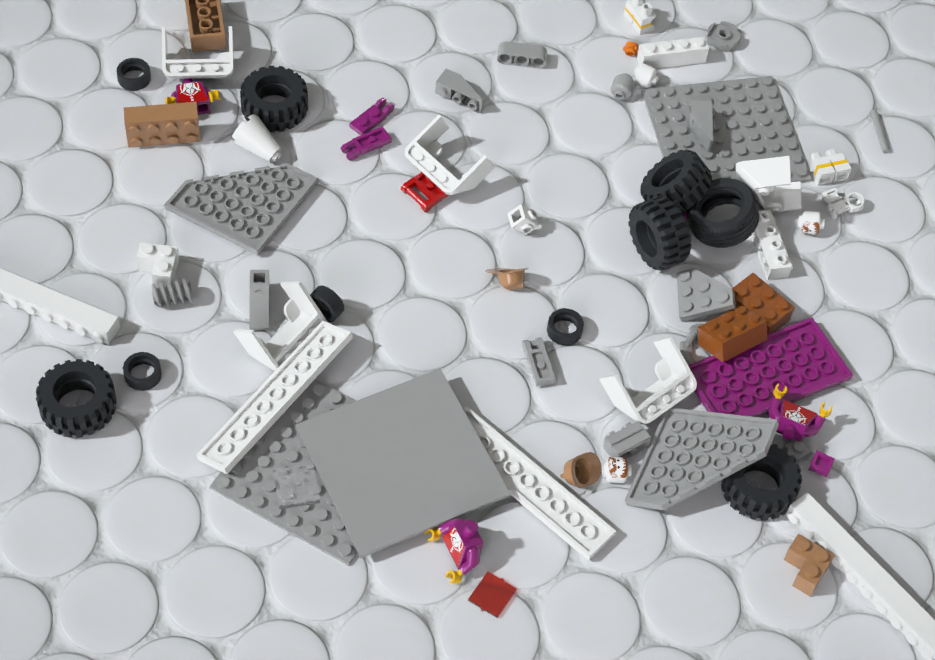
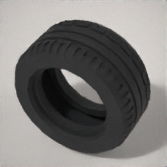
M731 178L712 180L711 186L708 188L706 195H703L702 200L697 202L693 208L687 210L690 227L696 239L707 246L716 248H728L742 243L752 235L759 223V211L754 192L747 184ZM724 204H733L741 208L736 216L722 222H712L705 218L709 211Z

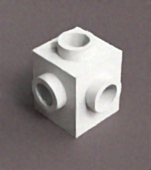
M522 204L508 213L511 227L516 232L527 235L539 226L537 213Z

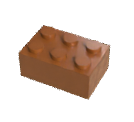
M755 273L750 274L732 288L735 293L736 307L743 305L767 321V334L779 330L790 321L795 307Z
M743 305L698 326V346L722 362L767 340V321Z

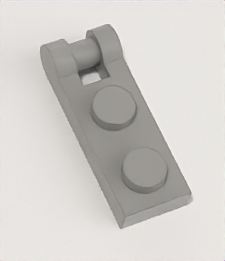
M535 338L533 341L523 340L522 347L536 387L555 383L556 378L542 338Z

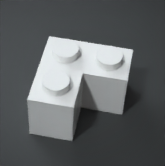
M140 242L136 256L138 271L152 272V282L156 288L159 287L160 282L166 287L167 281H170L173 286L179 265L178 246Z

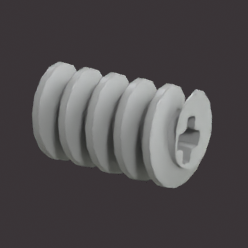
M182 279L181 285L175 280L174 286L171 285L170 281H167L166 287H164L162 282L159 283L158 288H156L154 283L151 285L154 305L157 302L159 307H162L163 301L169 306L170 300L176 305L179 298L182 303H185L186 297L190 302L193 301L190 280L188 284L185 279Z

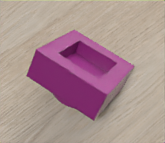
M816 450L808 470L827 478L835 458Z

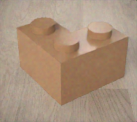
M799 533L789 547L784 560L800 569L792 586L811 597L835 555Z

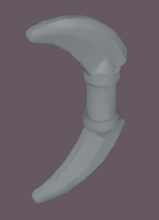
M702 324L692 325L689 328L688 338L680 342V352L689 365L696 362L692 354V346L695 339L698 338V326Z

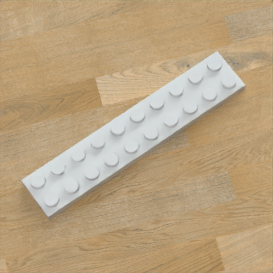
M322 321L196 454L198 460L228 474L353 339L352 333Z
M467 406L464 408L467 417L505 482L511 496L589 561L616 534V530Z

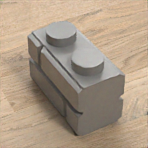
M639 421L633 424L629 422L618 432L611 431L605 436L603 447L610 457H623L627 459L648 448L651 436L644 430Z

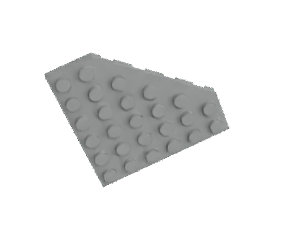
M288 163L280 164V167L255 168V171L244 173L243 170L231 172L227 176L204 177V180L193 181V179L184 181L164 206L166 210L258 256L318 183V178Z
M679 408L668 409L662 416L625 498L626 504L665 510L766 457L779 426L777 419Z

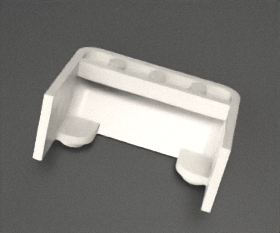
M229 26V52L219 54L217 59H181L175 53H168L166 29L162 27V70L165 77L169 79L227 78L231 76L234 70L232 26Z
M439 114L406 147L405 156L445 194L453 195L472 190L494 167L486 155L459 179L437 160L443 150L442 145L437 140L449 127Z
M790 156L736 163V174L739 180L752 189L757 203L764 210L770 209L772 214H778L782 211L802 209L801 182H791Z
M282 282L280 284L290 298L284 306V314L289 321L266 344L258 337L254 330L235 329L233 331L248 354L273 371L277 370L322 321L327 322L301 282Z
M672 337L654 341L663 358L655 365V373L659 380L632 398L629 392L626 391L617 374L599 379L614 406L641 424L650 423L694 392L697 387V381Z

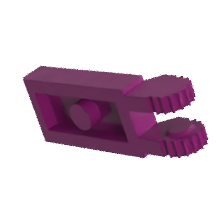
M380 98L375 105H372L350 122L349 127L359 135L370 132L393 112L395 105L390 103L385 106L387 103L386 99Z
M379 127L353 138L351 141L343 144L340 149L343 153H347L346 158L351 161L357 159L359 155L366 154L391 143L392 138L384 127Z

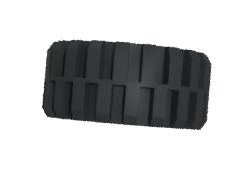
M274 65L268 68L261 67L258 71L254 70L251 72L250 76L248 75L241 84V111L247 122L250 120L247 117L255 114L269 132H283L287 128L289 130L294 128L295 124L298 125L305 118L308 111V89L304 79L297 72L294 73L292 69H285L283 66L274 67ZM272 95H278L287 98L280 102H267L262 100L263 98Z
M679 150L662 158L659 163L657 162L647 172V176H644L643 183H641L640 193L645 201L657 196L667 197L676 204L677 208H680L681 214H683L689 208H693L697 202H700L703 195H706L708 188L711 186L712 174L696 152Z
M657 196L636 204L632 208L628 222L630 235L633 239L632 242L636 246L638 254L641 255V259L649 267L655 270H665L684 262L688 258L692 248L689 226H687L686 219L681 214L682 211L676 207L673 201L664 196Z
M76 359V361L72 362L67 360L64 364L60 365L58 363L54 365V369H49L44 373L45 377H41L38 382L39 386L36 388V401L42 421L45 422L49 429H53L54 433L58 435L64 433L65 437L72 438V435H76L78 438L83 437L84 434L92 435L95 430L98 429L100 431L104 428V423L108 424L112 419L111 415L115 414L117 400L113 380L108 371L104 370L101 365H94V362L89 360L83 362V359ZM74 390H87L94 394L90 401L81 406L68 407L59 403L64 395Z
M772 443L766 457L721 480V489L725 492L724 498L727 502H731L730 506L734 510L738 509L739 514L743 516L746 514L750 516V519L756 520V518H760L761 521H768L769 517L771 519L779 518L780 515L787 513L800 491L802 483L800 466L795 464L796 459L792 455L789 456L786 449H780L777 444ZM750 471L764 472L776 481L778 488L768 491L758 489L747 481L744 474Z

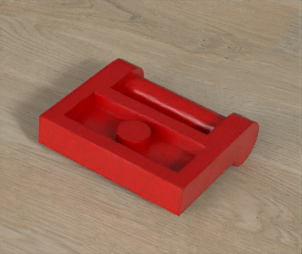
M422 172L401 186V191L414 199L424 212H428L434 205L449 196ZM416 187L428 198V200L425 201L412 188Z

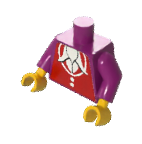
M186 78L182 80L183 84L176 86V91L170 97L165 98V104L196 102L197 113L200 115L211 113L210 101L221 100L219 90L211 91L207 87H203L202 82H193L191 78Z
M777 384L773 390L775 398L772 399L769 409L770 419H777L779 423L776 432L782 434L786 440L794 439L796 441H802L804 437L817 435L825 422L824 418L831 415L833 407L831 406L829 410H824L826 402H823L820 406V415H818L816 412L787 400H781L787 391V386L781 392L778 390L779 384Z
M461 518L451 519L439 525L438 529L425 531V534L432 533V537L428 541H438L441 534H443L442 539L458 568L457 572L450 570L446 573V578H453L449 582L452 584H459L462 581V575H466L479 564L483 547V540L478 532V524L470 519L464 521Z

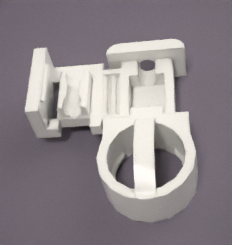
M836 187L823 192L820 196L821 199H825L827 202V210L834 220L843 212L849 211L851 214L861 210L864 204V197L860 193L852 192L844 197H839ZM850 198H855V199H857L858 201L855 202V203H853V204H851V203L849 202V199H850Z

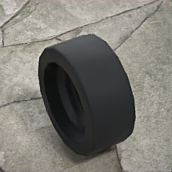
M139 58L123 60L117 67L118 83L121 87L130 91L144 89L151 81L148 63ZM132 70L144 73L138 78H127L124 76V74Z
M322 285L318 286L310 294L327 322H334L343 313V301L332 289Z
M568 308L554 311L549 316L547 325L549 338L553 342L564 346L578 342L583 332V318L578 312ZM558 321H569L576 326V331L562 333L554 327V324Z
M134 353L126 359L123 365L125 382L135 390L145 391L152 389L161 380L160 362L151 353ZM146 364L154 368L152 375L141 379L131 376V370L138 365Z

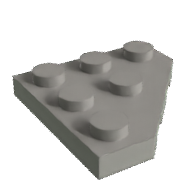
M695 268L677 272L679 318L682 322L736 308L735 293L730 287Z

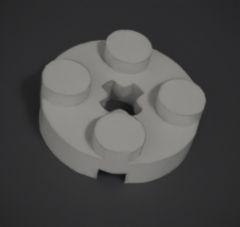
M721 21L720 24H716L715 22L708 28L706 35L707 44L724 52H730L732 48L739 44L741 34L732 23Z

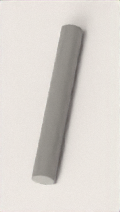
M872 110L870 114L882 152L886 154L890 150L877 110Z

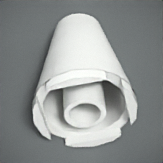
M255 114L247 117L250 120L247 123L243 121L235 130L232 142L270 163L278 161L282 155V149L260 118Z

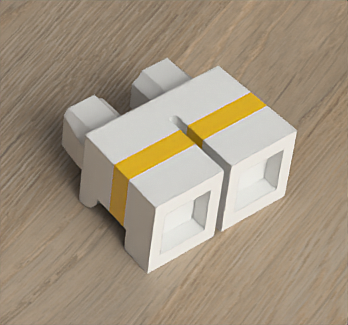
M627 0L624 16L641 35L654 30L655 25L652 20L656 17V14L652 10L653 6L650 3H646L645 0Z
M834 149L826 151L824 157H821L818 152L812 153L810 156V172L814 173L817 186L848 180L852 168L843 153L837 154Z

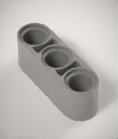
M507 41L499 44L497 61L501 64L530 68H543L546 65L547 49L544 46Z

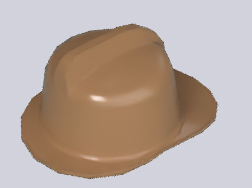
M529 268L488 269L485 272L496 274L503 288L515 290L524 287L525 270Z
M592 452L578 455L565 463L564 473L560 476L565 478L567 483L572 486H576L579 489L594 484L600 478L602 471L600 459Z

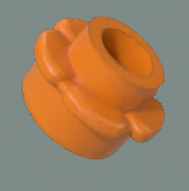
M627 42L623 47V51H625L627 56L633 57L638 54L639 45L635 42Z

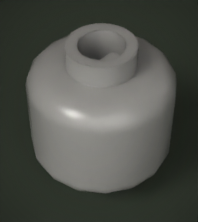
M619 74L613 80L610 88L611 93L617 99H628L634 90L635 81L629 74Z

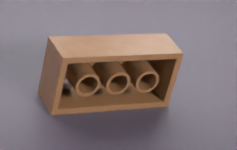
M185 0L192 52L226 49L220 0Z
M196 102L123 107L128 148L200 142Z

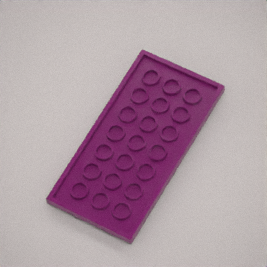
M813 317L767 334L766 341L725 362L720 361L715 356H710L688 365L697 381V387L694 392L707 412L758 417L769 412L772 399L775 398L773 390L777 384H779L778 390L781 392L787 386V391L781 400L784 399L793 403L846 382L853 377L852 372Z

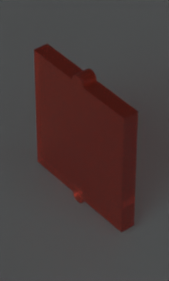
M487 571L468 598V601L481 608L482 612L486 611L498 619L517 591V588L505 582L504 578L500 579Z

